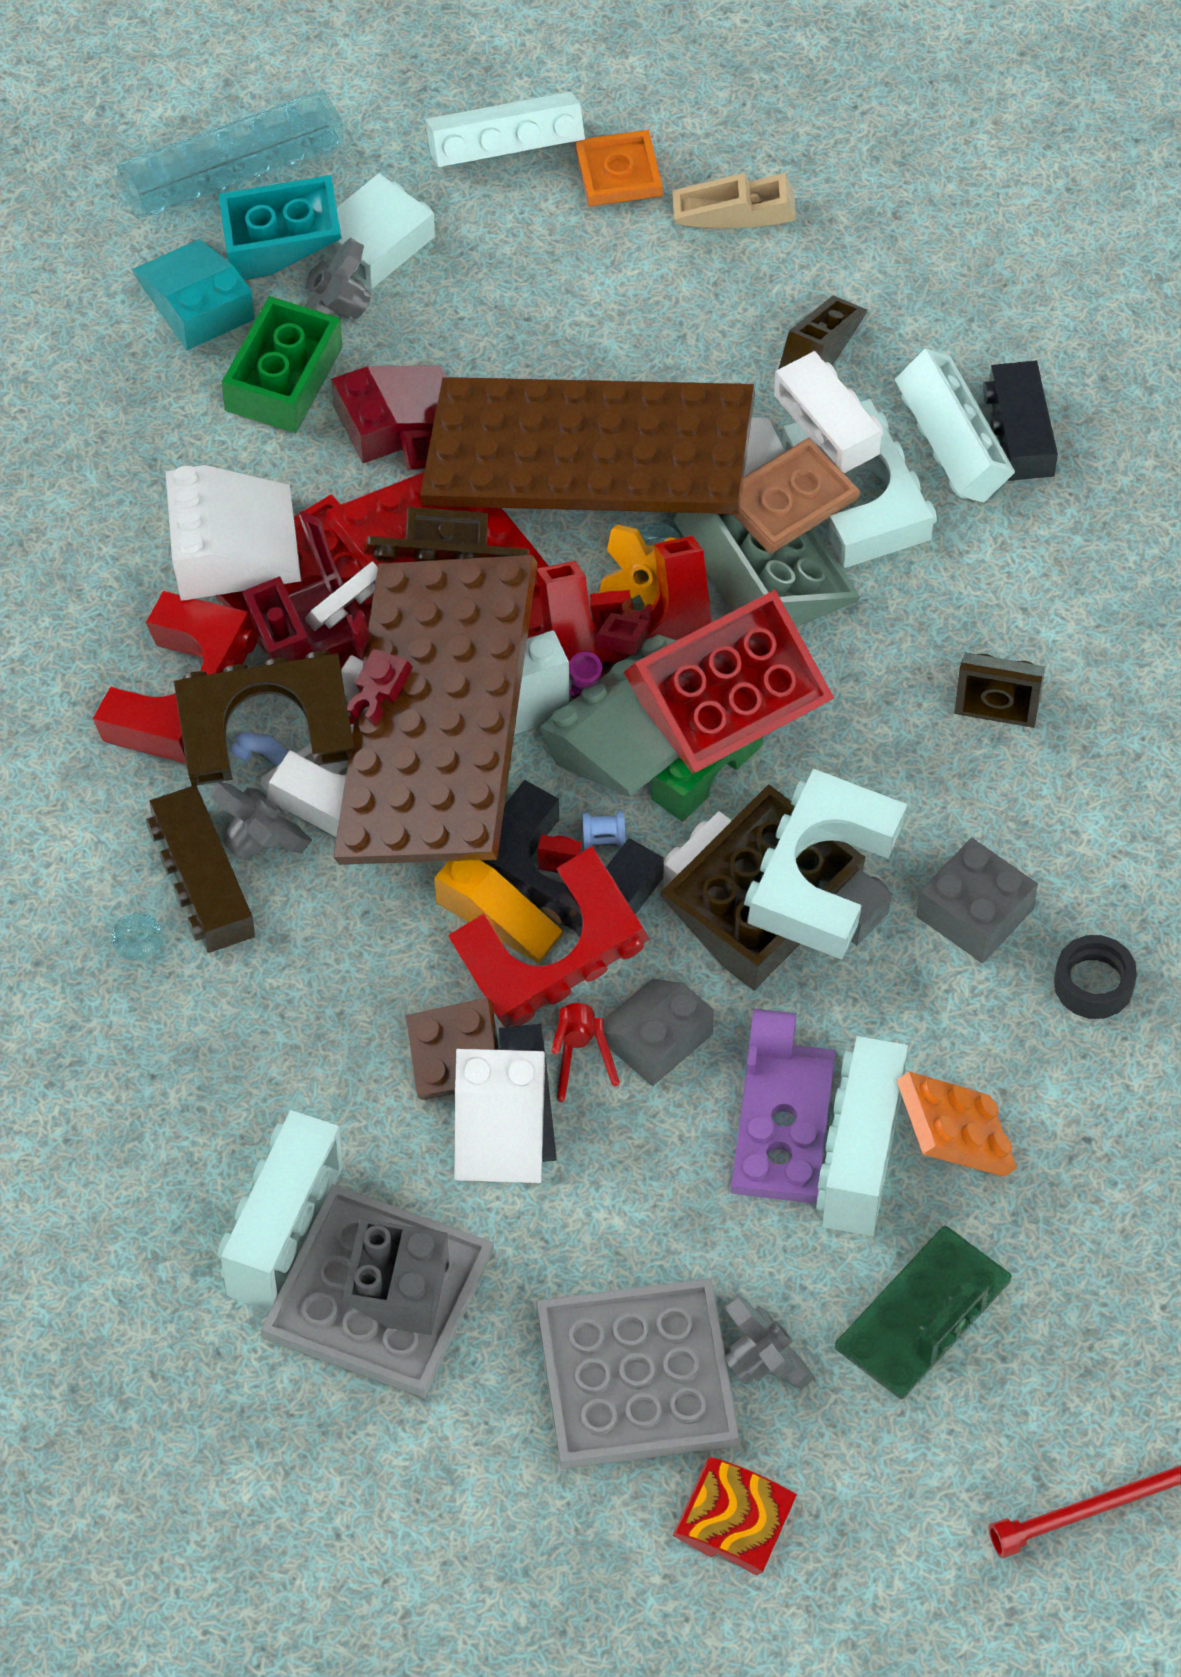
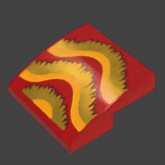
M710 1456L705 1462L672 1536L709 1557L719 1554L750 1573L759 1575L766 1567L797 1494L755 1472Z

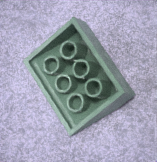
M677 513L673 518L683 537L693 536L704 550L706 573L731 612L776 590L794 625L797 627L853 604L860 599V595L815 527L772 554H769L733 514Z
M660 634L645 640L636 655H630L625 660L616 663L612 670L603 676L597 684L584 688L582 694L565 707L556 710L552 717L539 727L557 766L627 796H632L680 757L645 712L624 674V671L635 662L676 640Z

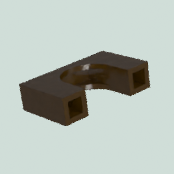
M316 651L307 654L305 659L289 661L288 658H273L267 660L264 666L248 668L244 664L231 665L224 668L221 673L209 675L204 671H194L184 674L182 679L174 680L188 775L192 786L233 780L226 739L228 721L234 710L241 703L257 695L274 694L283 696L294 702L301 709L308 723L315 764L324 765L348 761L349 753L355 752L338 653L330 654L328 651Z

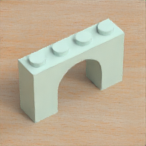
M871 399L860 402V405L869 416H875L881 424L883 435L881 436L880 455L859 465V467L866 468L875 473L884 482L887 489L879 498L870 503L830 515L828 539L843 568L932 539L933 524L937 521L933 504L929 500L925 501L920 492V482L916 473L909 471L904 463L905 457L898 441L893 442L889 435V426L885 415L882 412L878 413ZM797 422L783 427L782 446L785 451L809 438Z
M813 768L807 783L802 781L798 783L791 802L795 806L791 816L783 815L776 833V838L780 839L776 849L770 847L767 849L760 867V871L764 872L760 883L752 882L744 905L750 907L748 924L843 960L857 929L862 905L813 886L800 873L796 864V858L807 847L818 842L831 840L849 843L889 858L903 827L907 804Z

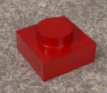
M630 590L590 594V608L593 620L604 624L611 613L621 615L622 603L626 600H632Z
M541 834L538 845V870L559 873L556 869L557 867L582 852V842L563 835L553 837Z

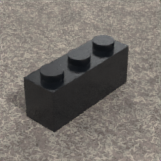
M1037 360L991 365L989 381L983 382V396L985 404H992L993 408L989 418L990 428L994 435H998L999 444L1015 471L1008 481L1055 477L1058 452Z

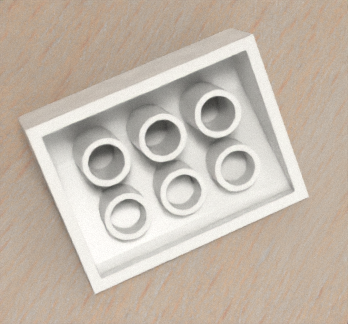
M207 465L196 467L182 466L176 470L165 471L172 562L181 601L244 591L279 576L283 584L301 581L289 484Z

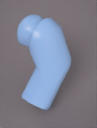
M245 731L235 737L237 741L231 746L232 754L240 760H250L252 753L255 752L262 754L276 767L282 763L289 752L270 735Z

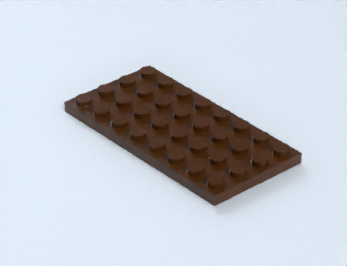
M442 377L420 494L422 506L739 514L755 398L754 384Z
M533 555L378 564L368 629L370 636L365 649L363 667L372 650L376 649L407 659L413 669L395 702L384 699L381 705L383 714L376 725L371 724L365 717L369 707L364 708L358 719L354 720L352 739L355 752L349 753L333 857L339 865L497 860L538 564Z

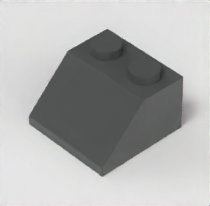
M652 979L604 1020V1034L609 1049L653 1087L713 1035L714 1009L684 983Z

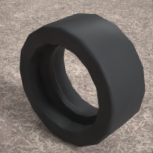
M1085 935L1072 940L1060 953L1054 975L1055 993L1062 1005L1076 1015L1088 1019L1108 1018L1121 1012L1130 1002L1137 977L1136 961L1129 949L1115 939L1103 935ZM1088 960H1098L1109 964L1117 970L1120 975V983L1115 990L1107 993L1093 994L1075 985L1071 980L1070 972L1075 964Z

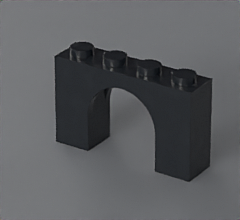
M524 780L505 803L497 860L480 861L494 868L556 925L562 923L576 931L580 937L583 928L582 912L565 883L554 881L543 875L531 860L538 848L541 834L548 835L559 821V798ZM628 838L606 866V869L635 915L662 881L664 857Z

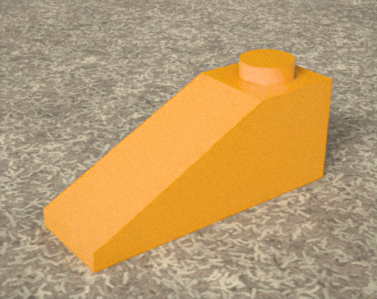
M480 860L448 861L434 877L435 896L438 905L467 922L484 913L504 944L538 964L563 934L561 928L503 876Z

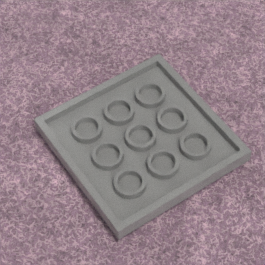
M332 1184L261 1329V1336L268 1341L416 1396L426 1398L494 1251V1242ZM360 1218L447 1232L449 1258L432 1335L387 1328L342 1301Z
M712 1278L537 1300V1314L561 1469L739 1446V1433Z

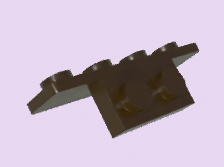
M419 507L407 508L405 539L368 536L364 546V554L373 555V559L383 562L396 561L397 557L414 558V562L525 556L528 555L529 550L486 546L488 513Z

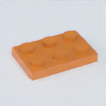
M910 1071L896 1080L923 1155L999 1176H1006L1017 1169L1011 1153V1142L1004 1134L998 1118L999 1110L997 1104L989 1094Z

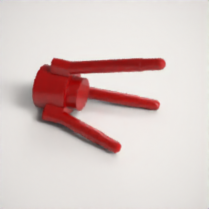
M571 1003L560 1008L559 1023L551 1048L553 1054H558L564 1040L557 1100L559 1102H564L566 1098L573 1048L585 1047L594 1035L611 1084L615 1087L620 1084L604 1034V1019L595 1018L593 1008L583 1003Z

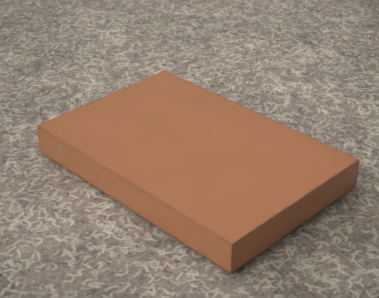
M809 437L744 477L739 514L733 515L766 551L772 554L828 519L830 515L836 514L857 501L861 491Z

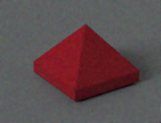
M433 429L399 432L407 471L425 470Z

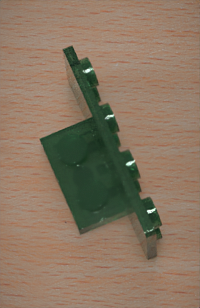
M942 1226L836 1340L835 1349L896 1397L904 1399L1011 1282L1012 1275L951 1228Z

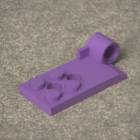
M755 1008L753 1010L731 1194L817 1204L818 1183L823 1162L836 1050L793 1045L797 1013ZM778 1112H789L796 1118V1121L790 1126L782 1127L775 1124L772 1117ZM775 1149H782L790 1154L791 1159L785 1164L778 1165L772 1163L767 1155Z

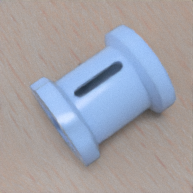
M617 811L616 815L590 816L589 812L582 813L584 850L592 845L617 844L621 848L625 843L624 811Z

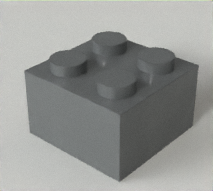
M971 837L919 891L917 918L983 964L1034 910L1038 883Z

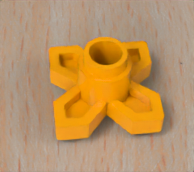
M617 524L610 532L607 551L621 569L604 576L601 580L599 593L630 590L632 599L639 594L645 606L647 604L653 605L658 592L654 546L645 544L638 529ZM668 537L664 541L674 540L676 538Z

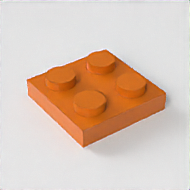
M649 130L575 141V153L588 207L663 196V186Z

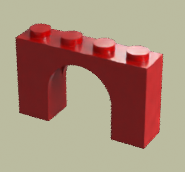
M693 536L654 544L658 592L652 605V623L649 625V635L646 640L660 634L677 641L712 622L704 550ZM576 561L537 569L544 631L547 633L554 630L569 663L572 657L580 652H591L600 659L601 663L606 665L616 664L631 655L617 654L612 650L597 647V633L603 624L591 618L586 575Z
M167 591L161 593L146 621L156 646L190 654L202 659L203 664L200 671L206 672L207 675L221 673L224 668L231 665L243 664L248 653H252L255 649L258 634L249 612L199 599L181 601L179 594ZM110 686L92 718L102 740L109 744L187 764L176 693L162 697H151Z
M593 846L556 868L577 901L583 917L580 939L575 948L562 960L545 966H533L518 961L509 954L484 913L448 935L483 995L492 1001L493 1011L504 1027L512 1025L521 1026L535 1016L534 1011L547 1003L556 1004L570 995L571 988L584 980L591 982L598 979L608 970V965L620 958L629 959L635 956L644 948L643 944L650 940Z

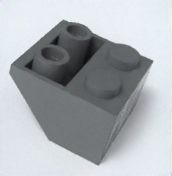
M360 1218L342 1301L387 1328L432 1335L449 1258L447 1232Z

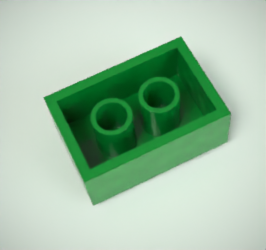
M269 296L222 380L225 411L297 433L343 348L341 319Z

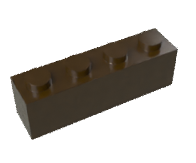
M190 786L149 800L152 817L146 818V824L153 842L160 840L164 850L159 851L166 874L174 873L178 883L173 884V888L180 907L188 906L192 916L187 917L193 939L195 941L202 939L207 953H211L254 938L255 931L252 913L198 787Z

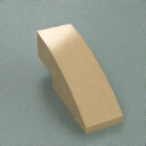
M744 172L672 190L674 221L677 225L699 228L762 227L796 221L794 190L786 173L749 182Z

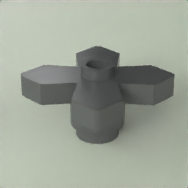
M349 238L338 248L330 265L321 261L311 269L306 289L313 292L304 307L325 314H329L332 310L345 318L351 316L355 319L365 312L371 299V293L365 289L363 283L351 277L361 262L364 249L363 244Z
M218 782L209 794L223 810L235 816L226 829L227 836L223 842L230 851L242 859L249 861L254 855H260L265 847L275 849L278 843L291 852L303 853L312 841L299 826L280 816V809L276 804L268 800L267 796L259 789L247 787L242 792L229 783Z
M739 1295L725 1306L732 1319L745 1333L744 1336L730 1346L731 1352L725 1356L728 1366L744 1384L748 1385L754 1379L760 1381L769 1372L782 1380L787 1377L794 1386L803 1389L815 1379V1376L802 1358L789 1346L793 1341L787 1331L777 1321H774L766 1310L759 1306L754 1309L746 1299Z

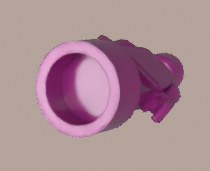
M591 652L577 653L570 660L569 678L573 684L571 685V690L569 689V694L572 699L582 694L584 688L597 684L600 679L602 664L600 659Z

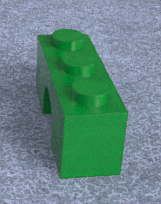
M763 737L694 774L679 757L652 779L651 799L681 822H684L710 796V787L717 773L726 764L737 770L763 745Z

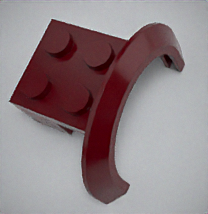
M300 511L298 513L322 580L288 593L279 576L242 591L251 619L269 659L288 658L289 661L305 659L307 654L316 651H328L330 654L338 653L340 655L354 649L358 658L362 660L364 659L365 649L370 636L362 610L357 611L356 614L352 604L349 603L344 607L348 614L331 629L323 624L314 631L305 621L310 611L339 589L343 583L329 549L320 519Z

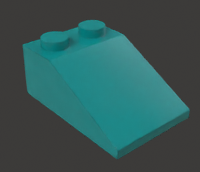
M332 175L218 194L228 261L236 268L243 280L273 275L342 239Z
M201 239L132 269L138 282L187 351L255 320L251 289L236 268Z

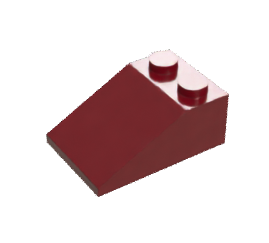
M441 365L366 366L331 378L333 407L362 463L403 450L399 434L401 431L433 429L442 377H447Z

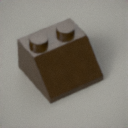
M965 652L959 670L954 714L1035 728L1046 666L1035 665L1029 661L995 658L989 654Z

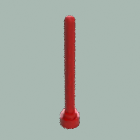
M1181 1465L1021 1523L1017 1519L1010 1521L1008 1518L991 1523L988 1526L990 1540L1001 1559L1020 1552L1021 1547L1027 1545L1028 1539L1181 1485Z

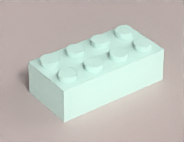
M857 1036L854 1051H845L841 1071V1086L837 1089L833 1111L835 1115L833 1125L829 1128L826 1143L827 1154L825 1164L822 1163L818 1183L819 1193L816 1210L824 1211L822 1227L874 1236L901 1101V1092L896 1080L905 1074L908 1045Z
M293 1110L289 1111L284 1124L278 1123L270 1140V1148H272L267 1160L261 1159L257 1164L253 1175V1184L255 1185L249 1197L243 1196L235 1214L237 1223L232 1234L225 1233L218 1249V1258H221L222 1262L221 1278H224L227 1296L269 1311L332 1184L335 1185L343 1168L339 1126Z

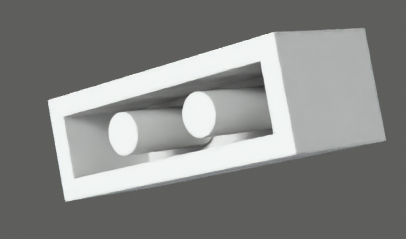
M814 351L775 371L774 396L807 436L843 473L880 455L881 436L883 435L880 422L875 416L868 415L860 405L856 393L850 388L847 389L841 383L834 367L830 363H825Z

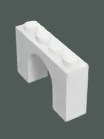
M353 655L349 657L341 670L347 706L349 701L359 694V689L354 683L363 668V661ZM289 750L269 781L267 799L337 837L346 775L330 772Z

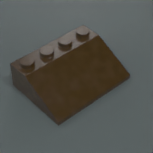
M769 784L660 892L661 898L721 966L754 991L800 945V943L748 924L750 907L744 905L750 885L753 881L760 883L764 872L760 871V867L769 847L776 849L780 839L776 838V833L783 815L791 816L795 808L791 804V800ZM831 840L818 842L807 847L796 858V864L800 873L809 883L835 895L859 869L863 871L866 857L848 843Z

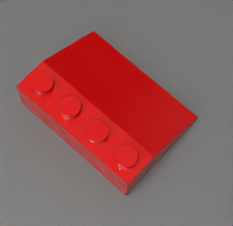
M776 590L642 658L624 671L641 706L692 774L834 699L832 692Z

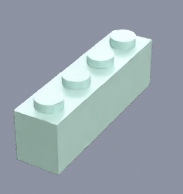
M572 92L425 119L430 154L438 167L585 139L580 102Z
M925 348L895 378L902 392L901 398L915 415L919 431L931 444L934 450V459L947 473L952 491L960 498H969L984 503L1015 471L952 358Z

